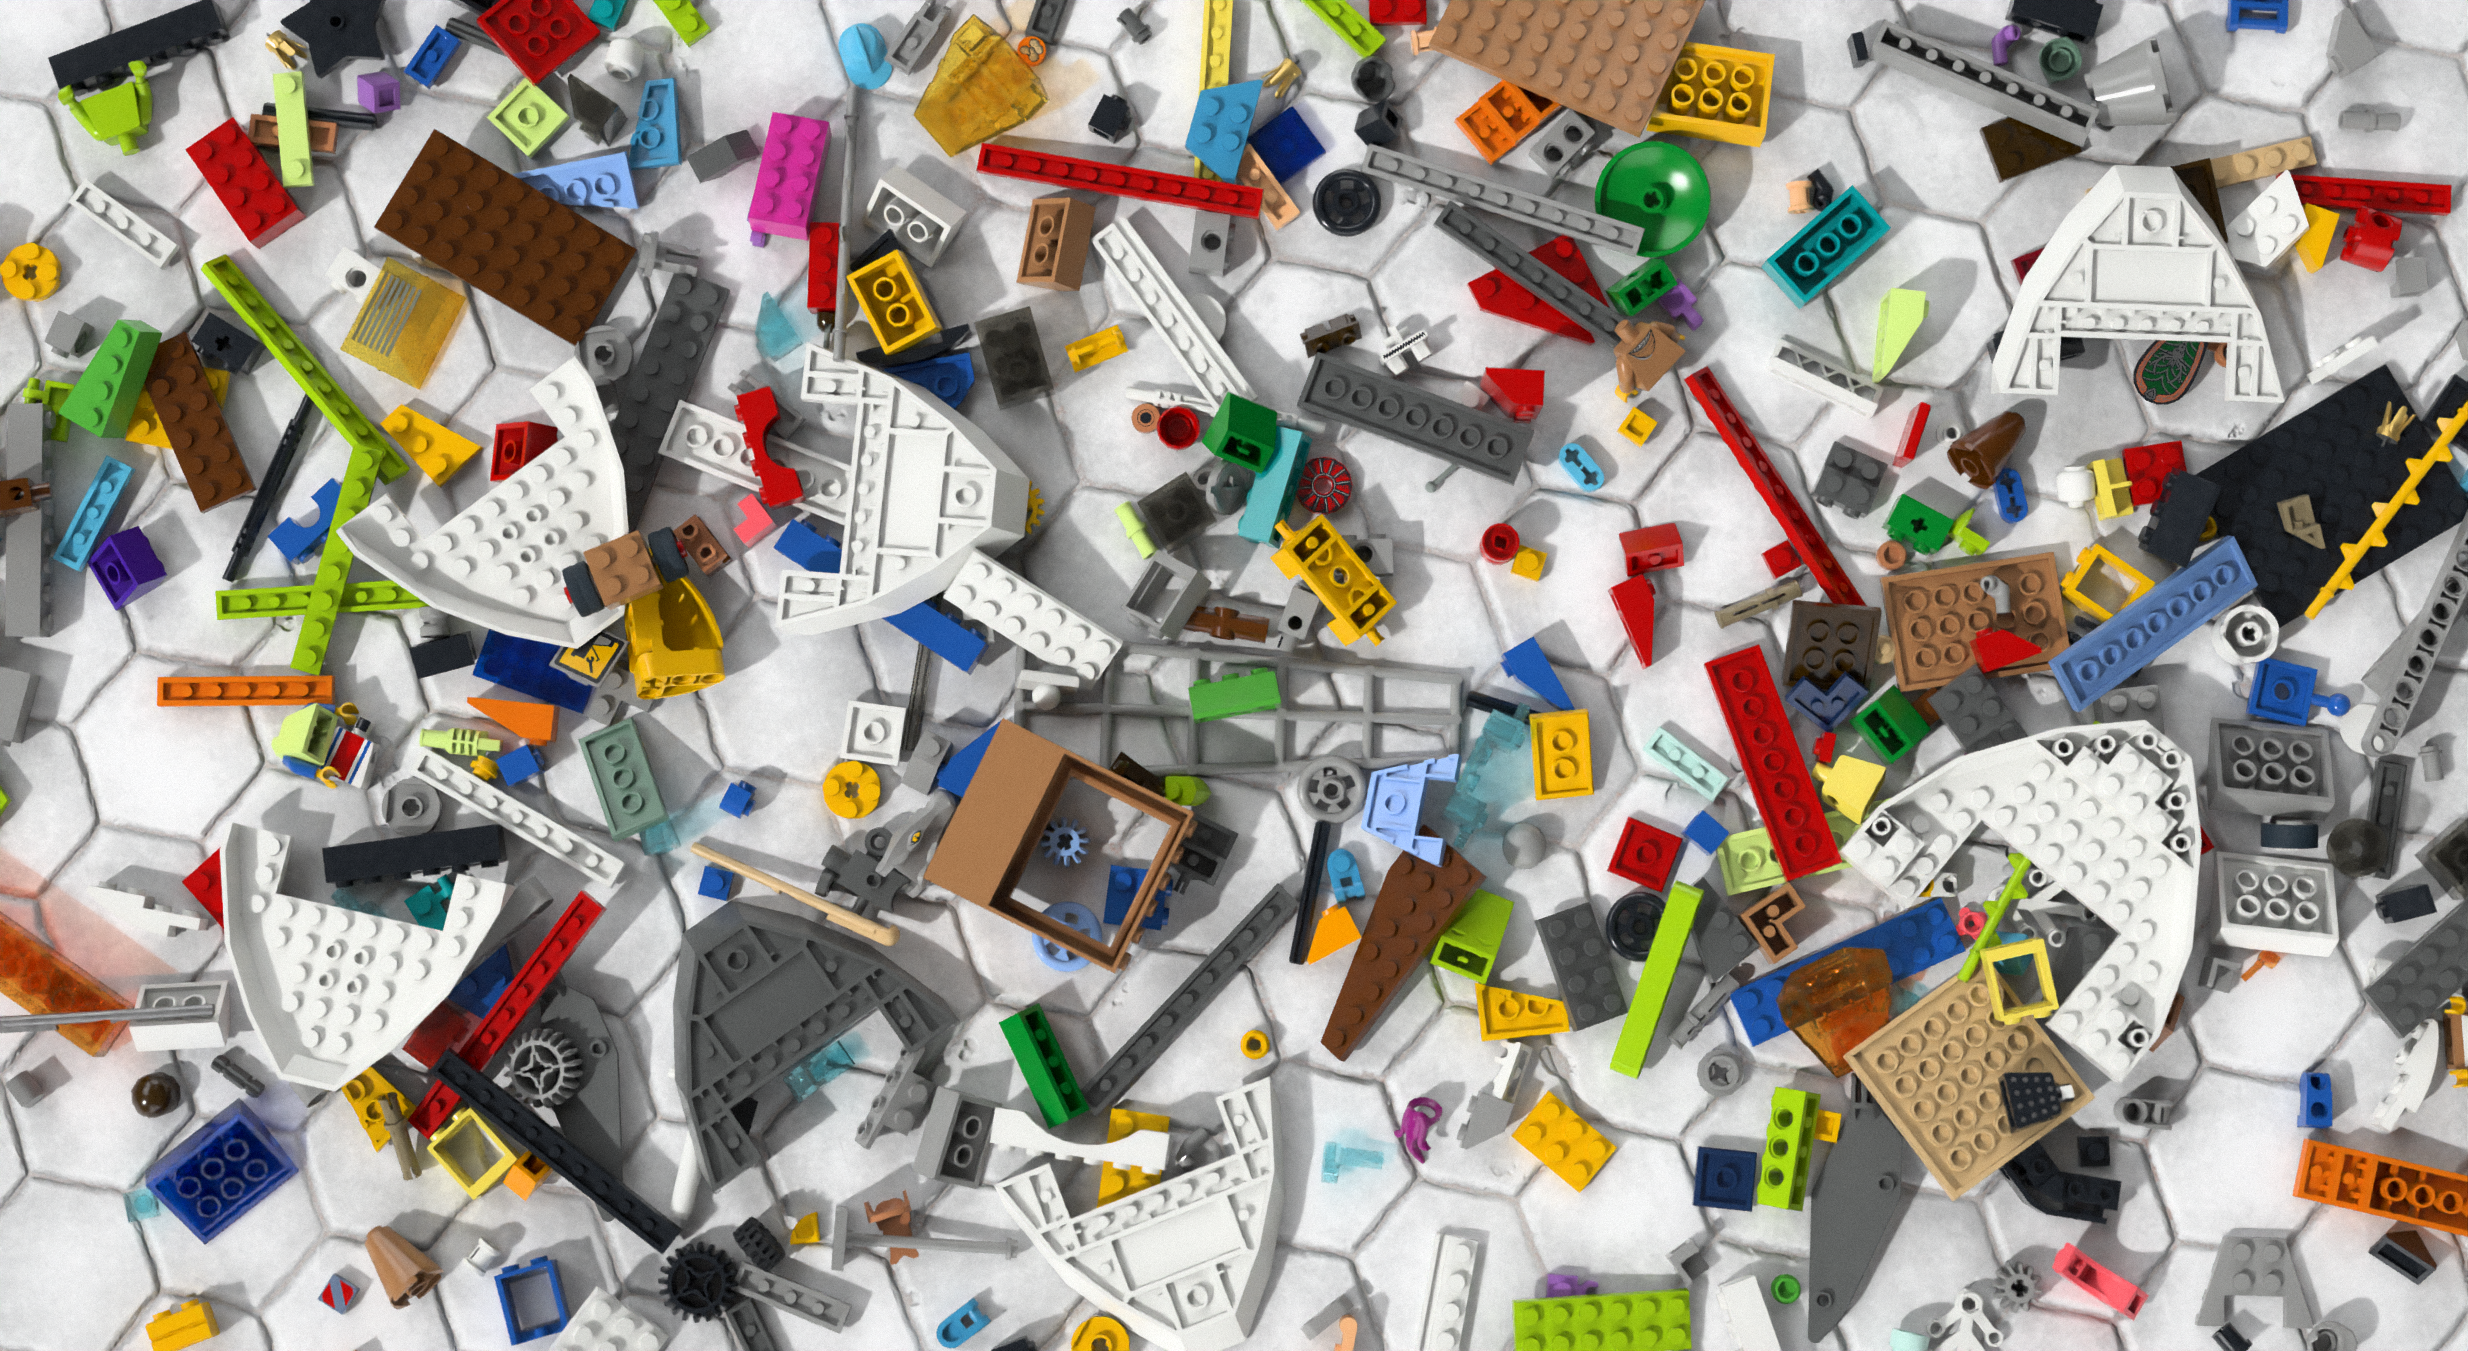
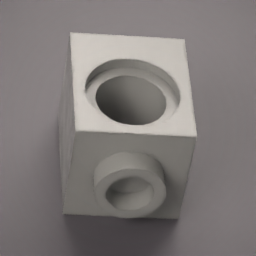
M58 310L44 342L53 346L51 352L68 359L69 354L80 358L94 327Z

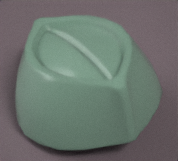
M2068 37L2048 41L2039 54L2040 69L2050 86L2074 77L2082 65L2081 52Z

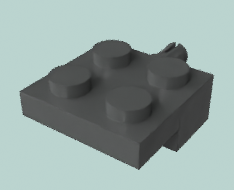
M1195 813L1196 817L1194 820L1198 822V825L1191 838L1185 837L1181 845L1185 851L1178 865L1174 863L1171 865L1181 874L1173 890L1178 892L1182 882H1184L1179 892L1184 895L1191 879L1200 880L1214 887L1239 835L1238 833Z

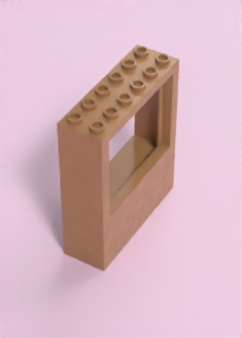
M1002 718L923 878L1112 973L1118 974L1120 969L1126 970L1132 958V955L1128 952L1133 943L1138 944L1145 932L1146 928L1141 925L1146 916L1150 918L1153 916L1159 903L1154 899L1159 889L1165 891L1172 877L1168 871L1172 863L1178 865L1185 851L1181 845L1185 837H1192L1198 822L1194 820L1196 817L1194 812ZM1071 777L1171 825L1110 947L1011 898Z

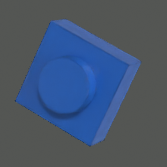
M705 866L698 894L728 901L735 873Z

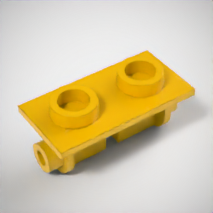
M1118 325L1064 346L1075 373L1128 352L1123 334Z

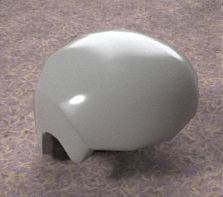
M1517 823L1505 833L1502 843L1503 855L1510 865L1518 869H1531L1537 866L1538 863H1541L1546 852L1545 837L1539 827L1531 823Z
M2325 1321L2314 1327L2308 1334L2307 1349L2308 1351H2356L2357 1339L2353 1331L2343 1324Z

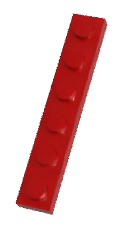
M2291 174L2302 206L2309 203L2323 208L2358 210L2363 205L2382 212L2441 216L2451 214L2452 185Z

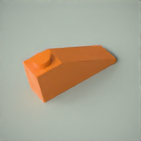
M467 697L468 704L520 737L529 739V745L547 747V741L556 742L560 707Z

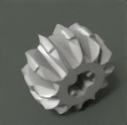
M2016 1262L2014 1269L2011 1264H2004L2005 1274L1999 1270L1995 1272L1996 1276L2001 1278L2000 1282H1991V1286L1999 1288L1998 1291L1992 1294L1993 1298H2002L2000 1307L2005 1309L2010 1305L2011 1312L2017 1313L2020 1306L2024 1311H2029L2028 1301L2034 1304L2039 1303V1300L2033 1296L2034 1292L2043 1293L2042 1288L2034 1285L2041 1281V1277L2038 1275L2032 1276L2034 1268L2028 1266L2024 1269L2022 1262ZM2018 1282L2022 1284V1290H2017L2018 1294H2016V1291L2011 1290L2013 1283L2017 1284Z

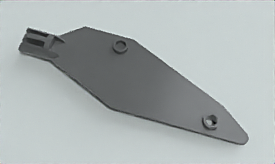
M560 971L540 997L541 1029H553L554 1033H563V1040L568 1038L572 1040L570 1049H579L574 1056L575 1059L582 1060V1063L577 1065V1069L582 1071L583 1074L575 1077L580 1085L577 1088H572L574 1094L571 1097L565 1098L564 1103L555 1104L552 1108L565 1137L623 1182L619 1052L595 999L566 985ZM551 1051L553 1057L557 1059L555 1054ZM543 1065V1072H544L545 1070H547V1069L552 1068V1067H551V1066L544 1067V1065ZM560 1070L557 1072L556 1082H558ZM595 1203L603 1221L611 1222L615 1219V1217Z
M1851 1073V1109L1838 1134L1837 1143H1834L1811 1192L1808 1338L1812 1343H1819L1846 1313L1901 1197L1902 1136L1882 1113L1880 1105L1874 1097L1873 1103H1870V1092L1862 1081L1861 1103H1858L1859 1079L1856 1073ZM1821 1295H1826L1829 1299V1303L1826 1306L1821 1305L1819 1302Z

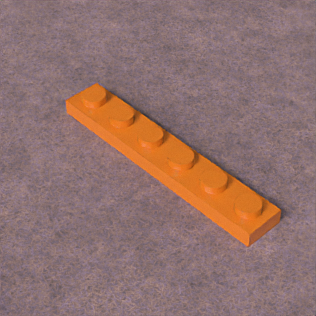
M335 676L158 677L157 679L158 707L306 706L308 703L335 705Z

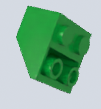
M1228 391L1202 443L1215 456L1262 474L1275 449L1277 412Z
M1894 684L1849 720L1850 724L1885 766L1893 764L1931 730Z

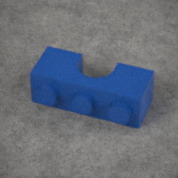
M333 477L311 496L320 509V517L313 526L304 528L297 520L288 517L267 536L285 557L296 565L308 562L315 555L316 552L314 550L322 543H326L342 488V483Z

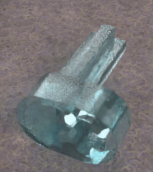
M1325 1141L1321 1182L1337 1184L1340 1165L1382 1170L1384 1152L1341 1147L1339 1142Z

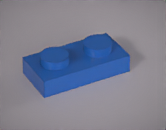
M435 25L405 68V74L430 90L462 42L438 25Z

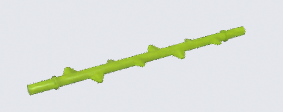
M2098 721L2093 722V724H2102ZM2010 853L2007 857L2015 870L1998 901H1984L1982 905L1989 918L1973 948L1969 949L1970 954L1957 976L1958 979L1965 983H1968L1981 959L1980 950L2002 944L1996 929L2012 899H2026L2028 896L2021 882L2032 862L2021 853Z

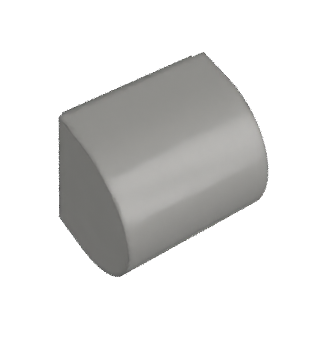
M28 1071L21 1072L5 1083L7 1089L21 1107L31 1108L45 1096L43 1090Z

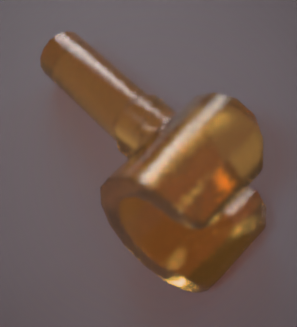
M2262 950L2257 957V961L2241 978L2246 982L2263 965L2273 969L2279 962L2280 956L2272 951Z

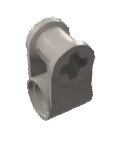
M2126 1097L2119 1099L2114 1105V1116L2121 1123L2145 1126V1128L2172 1130V1125L2169 1123L2171 1106L2174 1105V1101ZM2132 1103L2135 1106L2136 1113L2133 1118L2129 1119L2126 1115V1107Z

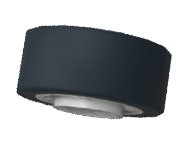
M2276 820V822L2261 823V846L2276 848V850L2303 851V849L2318 848V825L2303 823V821Z

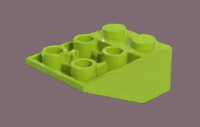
M1478 888L1436 943L1429 963L1478 983L1486 984L1515 902Z

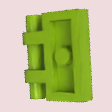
M29 377L27 388L23 389L22 397L25 398L24 404H36L37 400H41L42 404L52 406L51 411H54L56 415L55 428H52L51 439L67 443L71 420L58 412L75 385L46 380L44 391H40L41 380Z

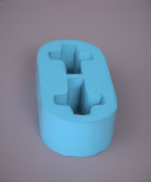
M1569 443L1563 446L1558 455L1561 467L1580 489L1589 493L1597 491L1604 481V474L1599 466L1578 444ZM1568 450L1570 453L1576 451L1578 453L1576 460L1581 466L1578 467L1573 461L1567 463L1565 461L1567 457L1565 451ZM1583 468L1588 474L1595 473L1597 475L1595 479L1597 485L1594 486L1592 483L1586 485L1584 483L1586 476L1581 471Z

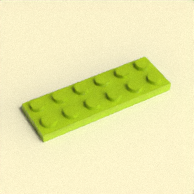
M1687 1288L1512 1300L1514 1351H1670L1692 1349L1690 1300Z

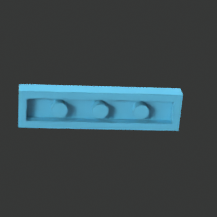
M106 455L53 559L77 571H83L136 469Z

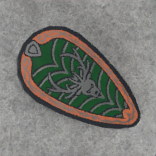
M2155 340L2139 358L2134 368L2133 383L2137 392L2146 401L2157 405L2171 404L2180 400L2188 392L2196 378L2209 342Z

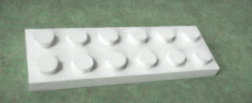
M976 548L943 595V598L1059 671L1069 676L1078 677L1079 683L1090 690L1123 643V640Z

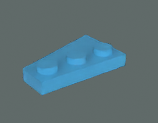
M667 78L646 81L637 114L639 119L635 134H632L630 142L632 145L629 154L631 171L682 165L677 80Z

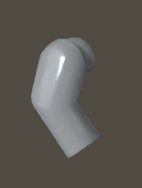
M1994 575L1983 577L1980 581V586L1984 592L1995 599L1996 614L2011 613L2009 586Z
M1199 1128L1183 1141L1175 1157L1177 1165L1180 1164L1184 1171H1187L1196 1164L1195 1158L1190 1154L1209 1140V1136L1203 1128Z

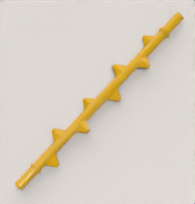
M2468 400L2462 408L2457 410L2458 413L2454 419L2439 417L2436 423L2442 434L2422 460L2413 458L2406 460L2405 463L2411 475L2389 503H2373L2371 507L2377 519L2358 544L2343 543L2340 546L2345 560L2328 583L2320 588L2321 592L2304 612L2306 617L2314 620L2330 598H2334V593L2338 588L2347 590L2354 588L2355 585L2350 572L2370 546L2385 547L2388 544L2382 532L2403 503L2417 505L2420 502L2415 488L2436 461L2451 462L2453 456L2448 445L2468 420Z

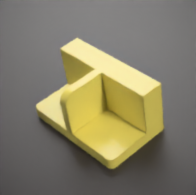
M2117 458L2107 461L2101 459L2089 463L2087 469L2092 470L2095 474L2096 495L2094 502L2099 521L2133 514L2134 510L2128 489L2133 484L2132 481L2126 480L2122 459Z

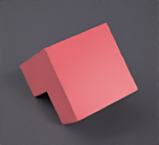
M752 493L738 503V506L748 519L734 528V531L747 547L750 548L778 527Z

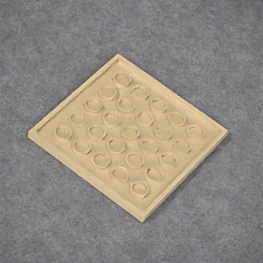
M1982 959L1979 960L1968 983L1958 979V974L1843 1056L1952 1201H1955L2095 1099V1096L2032 1015L2023 1016L2022 1022L2005 1025L2004 1021L1995 1019ZM1995 969L2003 1008L2008 1009L2022 1006L2023 1003ZM2051 1072L2055 1086L2068 1083L2072 1085L2074 1101L2060 1103L2061 1114L2057 1118L2011 1134L1998 1078L2003 1073Z

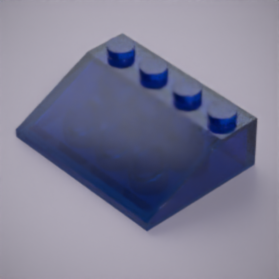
M238 1098L145 1170V1186L206 1245L298 1173L299 1169L259 1117Z

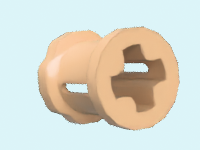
M1437 26L1434 27V30L1410 31L1413 55L1433 50L1429 48V42Z
M1794 181L1786 184V189L1789 190L1790 195L1789 214L1813 212V206L1810 205L1809 190L1812 187L1811 181Z

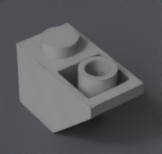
M1481 1091L1478 1092L1477 1096L1472 1095L1466 1112L1471 1113L1467 1124H1461L1456 1139L1461 1141L1459 1147L1467 1150L1503 1133L1514 1104Z

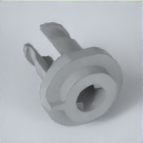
M651 231V233L644 232L637 266L644 268L643 276L651 277L653 269L677 274L688 273L692 277H696L698 266L668 261L666 256L671 254L698 260L700 249L691 250L682 245L658 241L659 232Z

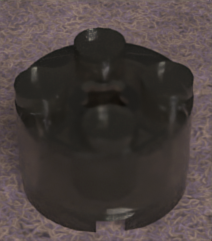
M2360 818L2348 819L2339 823L2330 833L2326 845L2327 855L2332 867L2340 875L2353 880H2364L2378 874L2386 865L2389 854L2388 842L2384 832L2374 823ZM2358 842L2360 846H2366V849L2362 850L2363 855L2357 856L2356 853L2349 852V850L2353 849V843Z

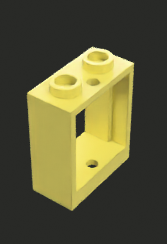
M2035 937L1980 950L1996 1020L2004 1021L2005 1025L2016 1024L2023 1021V1016L2033 1014L2034 1018H2043L2052 1015L2051 1010L2059 1009L2043 938ZM2033 953L2044 1001L2004 1009L1993 962Z
M463 1107L452 1117L454 1123L447 1129L441 1127L430 1137L432 1143L427 1149L469 1196L476 1200L481 1198L505 1176L521 1155L485 1115L474 1107L469 1109ZM473 1119L506 1154L476 1182L444 1148Z

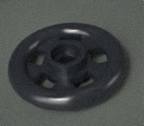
M1354 169L1336 170L1326 175L1318 183L1313 194V211L1320 225L1330 233L1343 237L1356 236L1367 231L1376 222L1381 210L1380 192L1374 181L1366 174ZM1340 181H1353V189H1341ZM1327 191L1335 193L1332 204L1324 202ZM1363 191H1367L1370 202L1361 204V198L1358 194ZM1344 199H1349L1352 202V206L1344 208L1341 202ZM1333 211L1343 217L1339 224L1329 218ZM1361 211L1364 218L1354 224L1350 217Z
M1633 892L1618 899L1610 908L1605 924L1607 939L1612 948L1625 959L1634 962H1646L1650 949L1643 950L1640 942L1650 938L1654 941L1656 935L1654 919L1662 918L1666 903L1658 896L1647 892ZM1639 904L1652 906L1650 914L1638 912ZM1624 910L1631 913L1626 925L1618 921L1619 916ZM1638 921L1645 924V930L1642 933L1635 930V924ZM1625 931L1634 940L1629 946H1626L1619 937Z

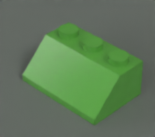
M1264 667L1251 670V675L1239 677V673L1223 675L1222 681L1211 683L1210 678L1193 681L1194 686L1188 687L1195 724L1281 708V698L1275 672H1268V668Z

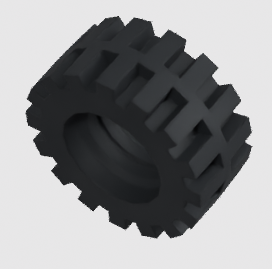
M752 1216L733 1232L734 1239L739 1244V1247L745 1252L747 1257H750L754 1264L756 1263L765 1272L770 1271L786 1256L776 1237L758 1219Z

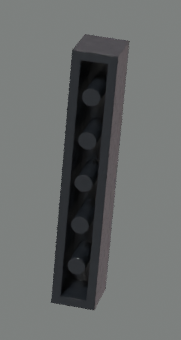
M201 0L48 57L59 90L71 85L75 97L86 94L88 92L87 89L95 86L104 87L111 85L115 82L114 79L119 77L135 76L128 65L129 62L140 60L147 67L151 65L154 67L162 66L168 63L170 58L178 55H191L195 53L197 48L205 45H218L224 38L230 35L219 5L214 0Z
M499 824L322 848L326 883L336 884V889L353 887V881L365 880V885L382 883V877L394 876V881L411 879V873L423 872V876L440 875V869L452 868V872L469 871V865L481 864V868L498 867V861L507 860L503 826Z

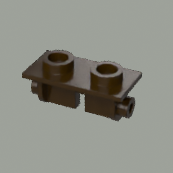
M1346 313L1329 320L1331 329L1326 331L1323 323L1304 329V332L1300 334L1303 345L1305 344L1307 357L1316 356L1317 352L1325 354L1329 350L1343 345H1350L1356 340L1361 339L1358 320L1356 321L1355 315H1348Z
M1122 751L1108 769L1162 797L1166 795L1163 792L1165 783Z

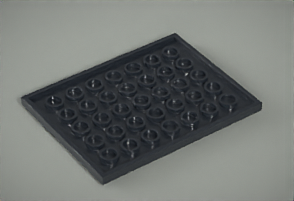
M2386 364L2195 474L2197 477L2222 486L2210 513L2217 526L2216 532L2221 539L2227 535L2235 537L2258 583V586L2253 588L2252 591L2261 606L2275 617L2279 628L2304 614L2321 592L2320 588L2328 583L2344 562L2345 558L2340 546L2343 543L2357 545L2377 519L2371 507L2373 503H2389L2411 475L2405 463L2408 458L2422 460L2434 445L2433 440L2416 414L2413 420L2401 432V438L2397 444L2386 442L2384 447L2381 446L2384 440L2377 437L2376 432L2378 427L2382 425L2388 402L2392 404L2390 423L2403 406L2407 407V420L2416 414ZM2436 461L2416 486L2415 490L2420 502L2417 505L2403 503L2382 532L2388 544L2385 547L2370 546L2350 572L2354 584L2463 521L2468 510V497L2446 462ZM2304 494L2309 495L2315 523L2320 524L2326 548L2319 549L2285 531L2277 502ZM2338 588L2334 595H2337L2346 589Z

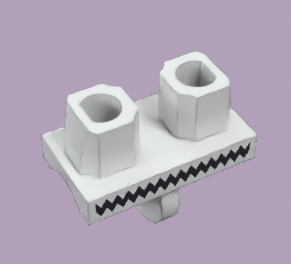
M1394 325L1388 327L1391 336L1382 342L1386 348L1394 343L1396 346L1382 353L1379 362L1382 367L1387 366L1397 377L1409 369L1408 364L1403 358V355L1412 351L1418 363L1432 356V351L1427 342L1428 334L1425 329L1403 340L1404 337L1411 334L1407 326L1399 331Z

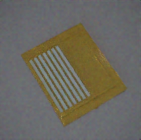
M387 257L340 350L377 368L378 371H383L419 390L466 297L431 280L428 276H424Z

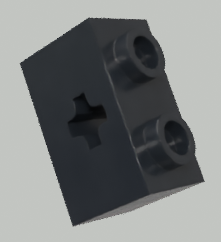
M209 312L191 340L200 346L197 350L198 353L210 360H213L215 356L224 361L221 367L235 375L241 371L248 376L266 348L259 341ZM225 342L232 345L230 350L223 347Z

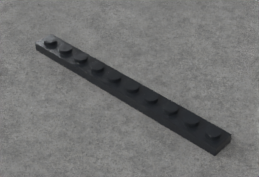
M451 1047L446 1049L429 1071L660 1254H664L683 1230Z

